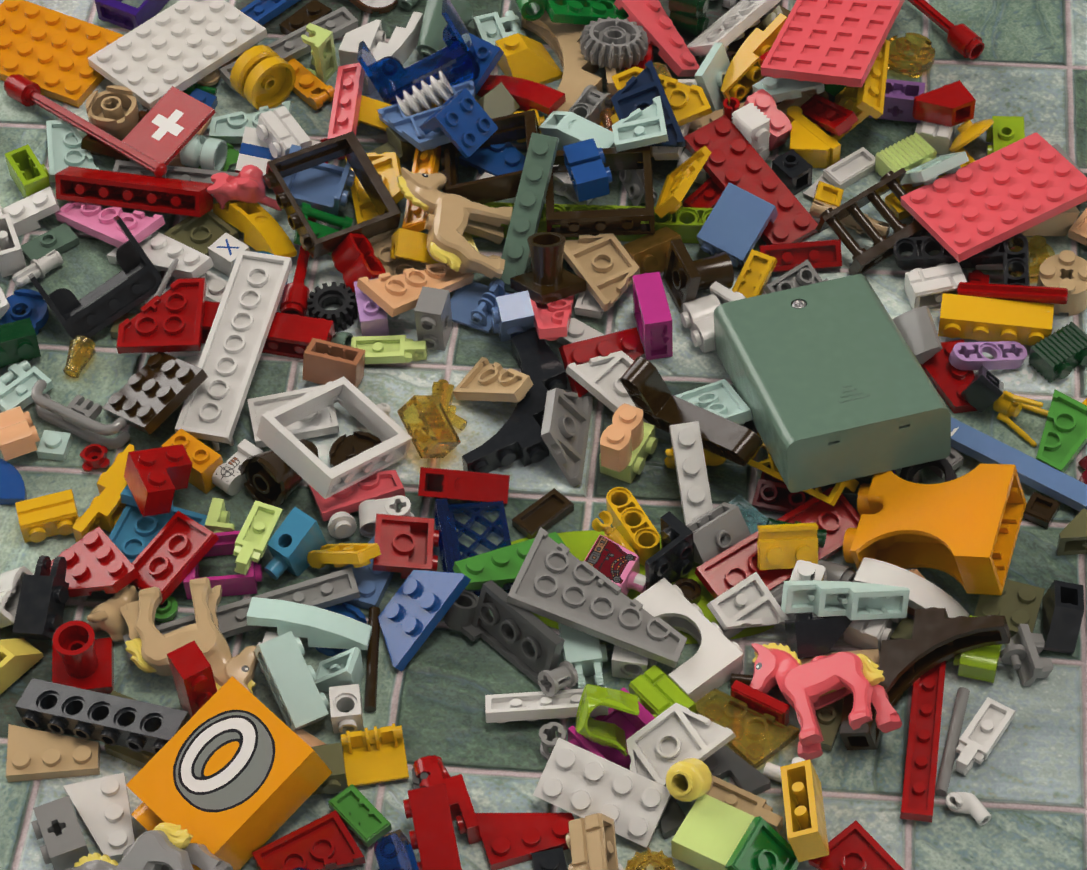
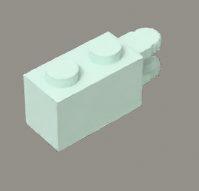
M558 623L560 637L565 640L562 648L564 661L570 662L577 671V688H585V676L594 675L595 685L604 687L602 662L608 661L606 645L600 644L599 638Z

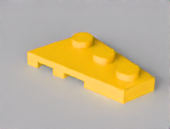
M705 145L667 175L654 210L660 218H663L668 213L674 214L682 206L683 203L681 201L712 153Z

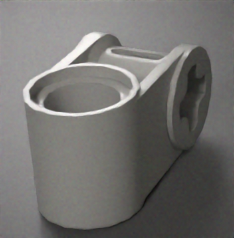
M588 85L568 112H573L599 125L613 108L611 101L613 94L602 93L597 90L596 86Z

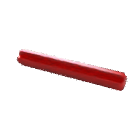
M960 282L957 289V295L1048 304H1067L1068 289L1058 287Z

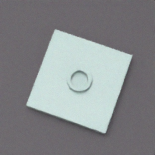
M714 43L694 75L697 85L702 87L712 112L722 109L723 101L725 100L721 87L730 61L723 43Z

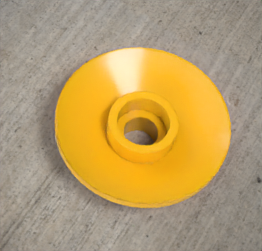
M969 119L957 128L959 134L952 142L949 151L951 153L955 152L979 137L994 123L993 119H985L972 123Z

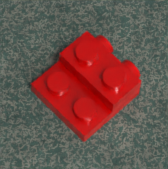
M376 514L374 543L379 545L381 555L373 558L372 570L399 572L402 579H407L413 570L437 571L438 555H433V547L438 548L439 530H434V518Z

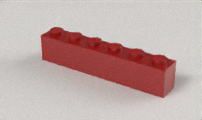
M69 166L55 174L56 199L193 217H201L213 209V196L207 192V188L213 185L211 183L157 178L154 176Z
M205 301L201 343H206L220 302ZM276 312L262 353L303 359L304 351L312 338L331 342L335 335L334 322L324 318Z

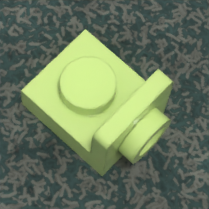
M212 498L205 527L214 533L235 531L234 524L229 523L230 512L226 511L224 499Z

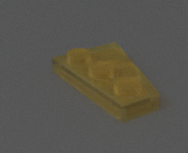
M716 688L696 702V714L703 715L712 722L725 728L727 727L735 733L736 737L728 742L727 745L756 769L799 737L800 729L792 725L787 727L775 721V717L767 713L762 715L748 708L747 703Z

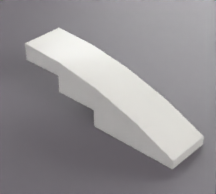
M413 12L406 28L396 26L388 43L378 41L365 68L364 94L372 93L386 82L414 51L419 39L423 13Z

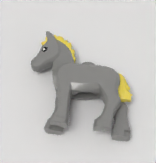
M164 822L158 824L153 830L142 833L132 845L128 846L123 851L122 860L119 864L106 854L102 856L100 853L94 852L93 854L89 853L88 857L82 856L79 862L74 863L73 868L65 870H194L192 864L198 866L201 870H233V867L228 862L212 854L204 844L190 843L193 835L189 834L187 829L182 830L181 825Z

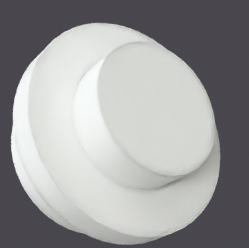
M344 511L333 514L328 522L329 534L337 539L350 537L357 528L355 518Z

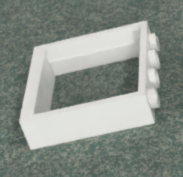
M344 376L335 381H329L314 391H308L293 401L289 400L272 411H266L260 418L256 434L261 441L324 499L406 458L412 441V437ZM338 402L371 433L378 437L382 443L329 468L285 427Z

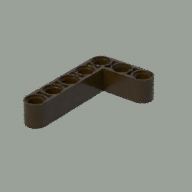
M637 357L620 378L622 385L635 406L643 409V418L663 431L670 433V425L699 421L703 449L741 466H746L763 444L762 439L752 430L673 396L656 367L643 357Z

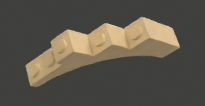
M547 11L535 21L525 20L521 15L522 27L544 40L558 56L562 65L563 76L557 90L565 93L566 102L556 111L568 112L588 85H594L598 91L602 92V78L595 75V72L599 69L598 64L592 65L591 61L585 60V56L581 54L580 36L586 25L553 23Z

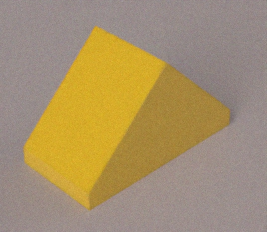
M796 120L791 122L790 150L793 149L813 168L826 169L830 166L831 148Z

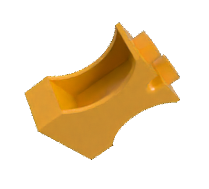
M980 463L976 468L959 478L937 484L913 483L898 477L892 471L874 474L871 483H862L860 485L857 496V508L861 517L857 528H848L845 532L843 539V556L847 563H855L857 570L864 557L884 561L904 569L933 568L954 577L960 582L967 594L1002 595L1026 507V499L1016 466L1012 464Z

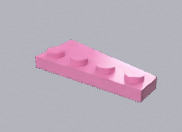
M69 201L60 208V211L55 212L57 221L66 223L70 227L117 248L127 242L128 239L113 219L115 216L118 215L123 220L138 243L165 224L163 215L154 214L153 217H148L142 211L135 210L133 213L123 212L121 207L102 208V205L75 201Z

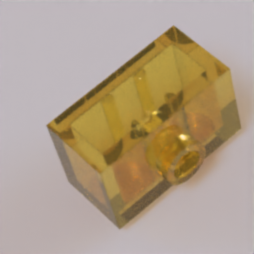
M414 395L397 411L408 434L412 437V442L420 458H444L461 443L437 395Z

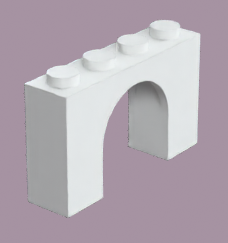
M663 578L635 598L643 604L642 608L653 617H660L675 630L688 633L698 642L700 648L697 653L668 674V677L696 704L729 681L731 673L738 674L743 670L744 654L741 647L736 642H731L726 638L721 628L715 622L711 623L697 604H691L677 585H672Z

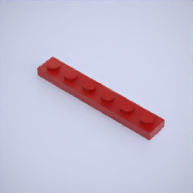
M946 661L941 662L913 682L900 819L932 823Z

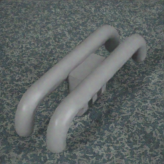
M40 379L34 384L31 397L34 403H36L35 410L37 415L44 421L92 444L105 446L108 450L120 448L130 440V434L126 431L121 432L115 438L108 439L103 437L114 435L124 429L127 425L125 418L120 417L111 424H102L95 421L102 411V405L94 404L93 401L85 400L83 396L77 395L66 407L51 400L49 394H42L47 386L45 380Z

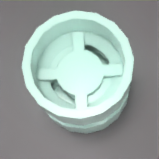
M196 134L180 151V161L182 165L192 168H198L201 165L202 169L221 171L227 159V143L221 139L212 137L206 139L205 136Z

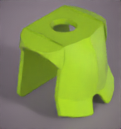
M586 684L577 710L575 730L594 743L617 749L626 757L625 731L613 723L592 719L590 713L596 707L604 705L638 716V697L621 690Z

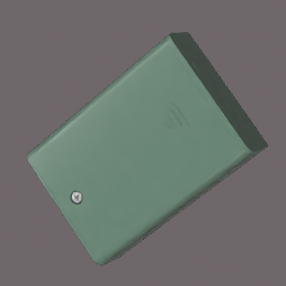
M855 274L720 304L714 310L716 353L738 395L751 409L752 421L791 493L944 459L950 455V411L864 275Z

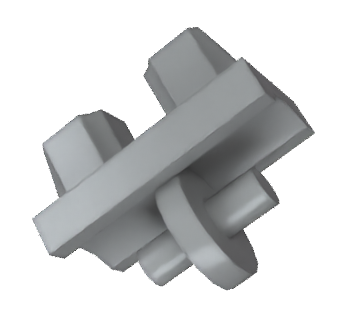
M1019 624L1017 634L1010 638V643L1005 644L1006 647L1001 650L999 655L1004 664H1012L1013 669H1017L1022 686H1031L1036 678H1047L1054 667L1051 658L1039 657L1045 645L1043 635L1031 633L1028 624Z

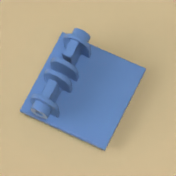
M500 279L491 281L489 286L473 281L471 284L457 289L450 299L452 321L489 333L492 329L491 308L495 307L496 297L511 293L505 292V283Z

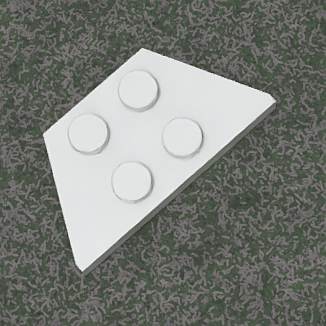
M623 351L610 353L606 357L590 358L587 363L576 365L574 362L567 366L565 372L614 413L624 403L636 407L620 381V378L634 362Z
M675 703L626 739L627 750L631 759L630 770L666 786V774L673 764L687 758H696L704 761L734 739L736 735L731 729L716 724L709 718L696 714L688 708Z

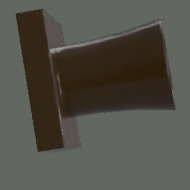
M540 232L529 236L527 239L533 271L510 278V287L517 292L528 290L531 300L540 305H545L586 291V281L563 269L565 236L556 232Z
M677 239L671 240L662 280L679 313H682L683 303L695 300L698 290L710 289L709 287L715 281L731 289L734 282V270L731 259L726 252L693 261L682 240Z

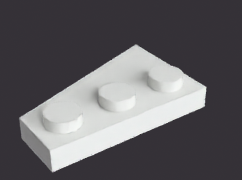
M124 772L63 785L67 796H70L71 802L90 832L102 856L106 854L112 860L121 861L123 851L135 842Z

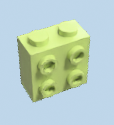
M705 794L696 799L671 840L672 857L699 870H727L725 865L755 816Z

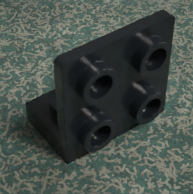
M670 511L660 517L661 550L645 562L646 590L663 578L671 584L679 577L689 574L694 567L693 531Z

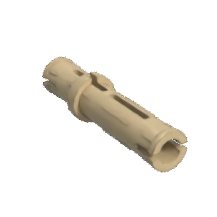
M814 199L809 214L819 218L825 210L831 207L834 210L837 206ZM863 213L881 236H888L890 230L888 223L870 218L868 214ZM851 215L840 220L843 226L856 230V233L861 235L865 233Z

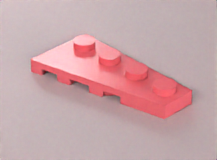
M616 0L614 2V5L619 10L624 9L628 13L627 19L629 22L635 21L637 25L643 26V30L647 32L648 43L659 48L658 55L678 77H694L700 66L659 0Z
M575 295L545 305H540L531 300L534 312V325L539 339L554 341L560 337H567Z

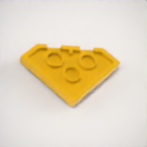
M635 66L611 76L617 92L623 89L633 76L637 77L644 69ZM658 74L679 126L712 113L711 106L702 87L694 84L689 86L679 83L678 79Z

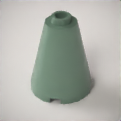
M426 1L417 43V51L421 58L427 61L438 60L454 42L460 31L469 25L472 21L474 10L468 1Z

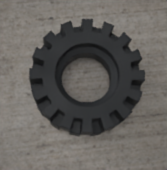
M332 282L331 286L323 283L322 289L319 286L315 287V293L311 291L309 298H307L309 317L332 320L335 332H338L340 327L342 330H346V324L352 326L354 324L353 319H357L358 313L356 296L349 286L345 288L343 283H340L338 287L336 282ZM332 304L341 305V307L336 310L323 309L326 306Z

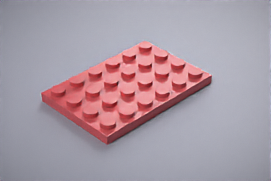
M1035 132L959 168L953 174L949 173L936 179L931 184L924 185L901 196L900 200L901 205L958 262H961L1087 201V177Z

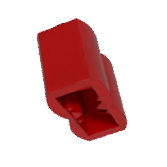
M349 233L331 253L335 268L343 274L346 288L349 286L354 293V282L358 281V278L368 277V279L378 278L379 274L386 273L383 264L374 255V249L364 234Z

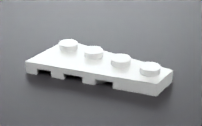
M155 231L139 243L157 271L163 270L167 272L173 259L178 258L179 261L172 274L173 277L183 279L199 278L214 266L211 257L158 231ZM117 247L106 255L110 264H118L116 260Z

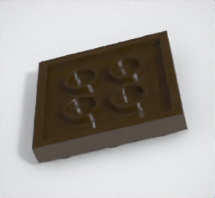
M158 352L148 359L147 364L138 373L133 374L129 378L128 383L119 392L114 393L102 409L108 416L114 419L123 417L126 419L127 425L151 435L208 376L203 369L164 352Z

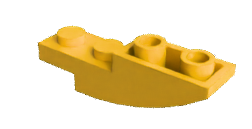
M780 13L764 31L756 28L733 57L721 87V92L725 99L728 98L729 105L730 97L741 101L753 89L752 85L761 81L764 77L761 76L759 57L771 49L787 19L785 15Z
M230 200L225 204L224 209L220 208L219 203L213 204V213L244 233L243 242L255 251H265L277 256L290 258L297 256V250L283 228L258 203Z
M129 444L123 452L116 456L110 468L100 475L97 482L100 495L92 500L90 507L82 516L76 519L72 527L76 542L98 526L110 533L126 506V504L121 503L120 494L127 486L124 472L128 452L135 451L134 445Z

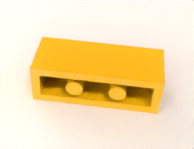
M811 760L780 767L787 839L798 862L829 855L822 787Z

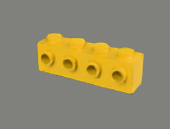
M943 293L938 336L991 342L1015 341L1022 345L1032 346L1040 342L1041 339L1044 340L1045 337L1052 333L1054 304Z

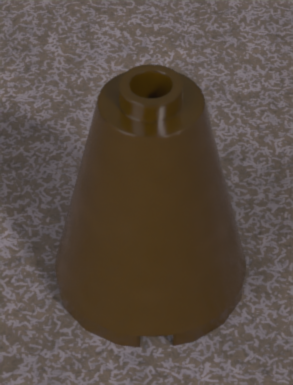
M305 439L299 440L318 457V449L315 444ZM272 450L249 457L242 463L240 469L241 476L243 474L246 476L247 482L244 483V486L250 496L256 501L275 507L282 505L303 480Z

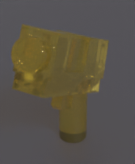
M444 379L433 382L432 396L427 403L424 414L425 424L445 429L447 422L462 431L467 426V421L455 414L456 406L452 405L454 385L449 384Z

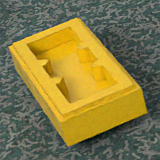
M751 249L732 291L740 292L746 298L762 295L763 288L766 286L777 264V259Z

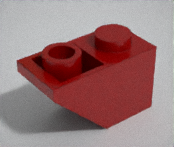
M959 80L914 97L912 116L916 120L953 127L969 119H974L976 99Z

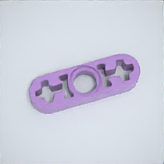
M1015 341L960 342L954 345L949 355V362L956 369L963 371L979 370L982 365L987 370L1018 369L1027 357V350L1022 344ZM982 352L991 354L994 359L986 358Z

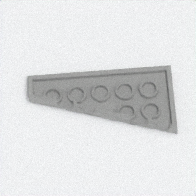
M540 527L507 595L506 602L676 668L687 638L660 617H653L642 608L643 604L635 598L631 600L621 592V588L588 562L577 559L569 552L570 549L563 543H556L548 536L549 533Z

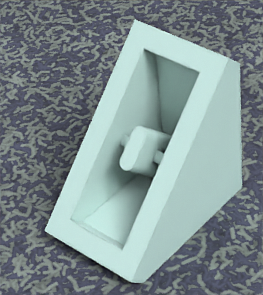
M354 647L321 661L316 671L317 681L315 684L317 689L329 692V687L351 684H359L360 686L364 676L361 650Z

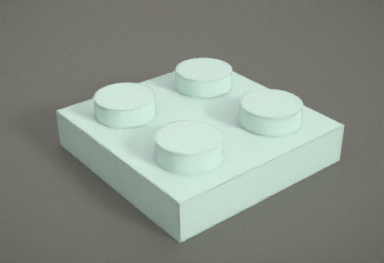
M966 151L941 155L906 171L900 182L901 185L912 184L913 187L921 184L928 185L939 179L938 176L955 173L961 168L960 165L969 161Z

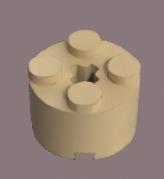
M118 85L107 86L105 91L98 93L97 90L93 92L86 101L89 123L115 138L123 140L138 124L139 108L137 100L132 91L126 87Z
M1063 250L1059 254L1047 258L1039 269L1037 286L1068 289L1067 304H1054L1053 314L1059 315V312L1072 316L1083 312L1087 308V261L1070 250Z

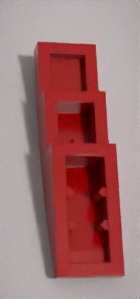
M489 75L477 93L478 96L482 97L502 82L519 104L520 109L524 111L537 109L547 115L556 111L566 102L565 93L537 82L506 75Z

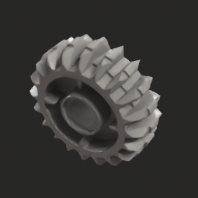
M607 17V19L598 18L597 22L590 21L589 25L584 26L580 36L581 54L585 56V60L591 61L592 65L598 64L600 68L609 67L610 70L612 68H618L619 70L622 67L630 68L631 65L636 66L640 61L644 60V56L648 51L647 32L643 30V26H637V22H629L627 18L624 20L618 17L616 19H611L610 17Z

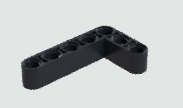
M1021 233L990 247L995 249L992 253L980 252L959 262L961 268H976V265L1003 264L1005 285L1030 286L1028 241L1025 235ZM933 236L901 238L896 241L893 248L897 266L906 271H911L915 268L926 269L936 267L941 263L951 264L958 262ZM1012 247H1022V250L1019 252L1010 251ZM932 250L940 251V253L935 256L928 255V253ZM903 252H912V255L909 257L900 256ZM1015 271L1023 273L1020 277L1011 276V273Z

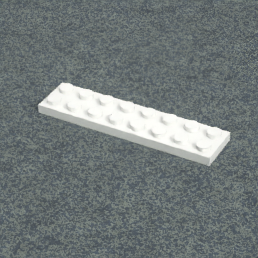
M239 250L197 367L204 370L208 378L184 401L175 426V432L182 428L197 439L231 443L292 267L290 257Z

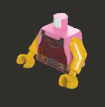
M608 511L600 512L599 517L603 520L604 524L598 518H595L592 521V528L598 532L604 531L605 534L604 536L599 535L584 561L621 588V592L626 596L630 589L643 593L646 591V576L639 574V556L616 527L612 528L610 526L613 522L612 515Z

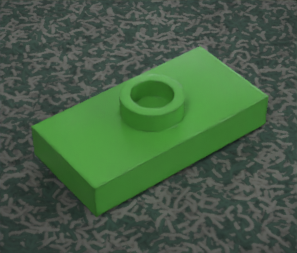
M353 784L328 801L329 808L332 811H337L343 823L367 848L392 830L391 823Z

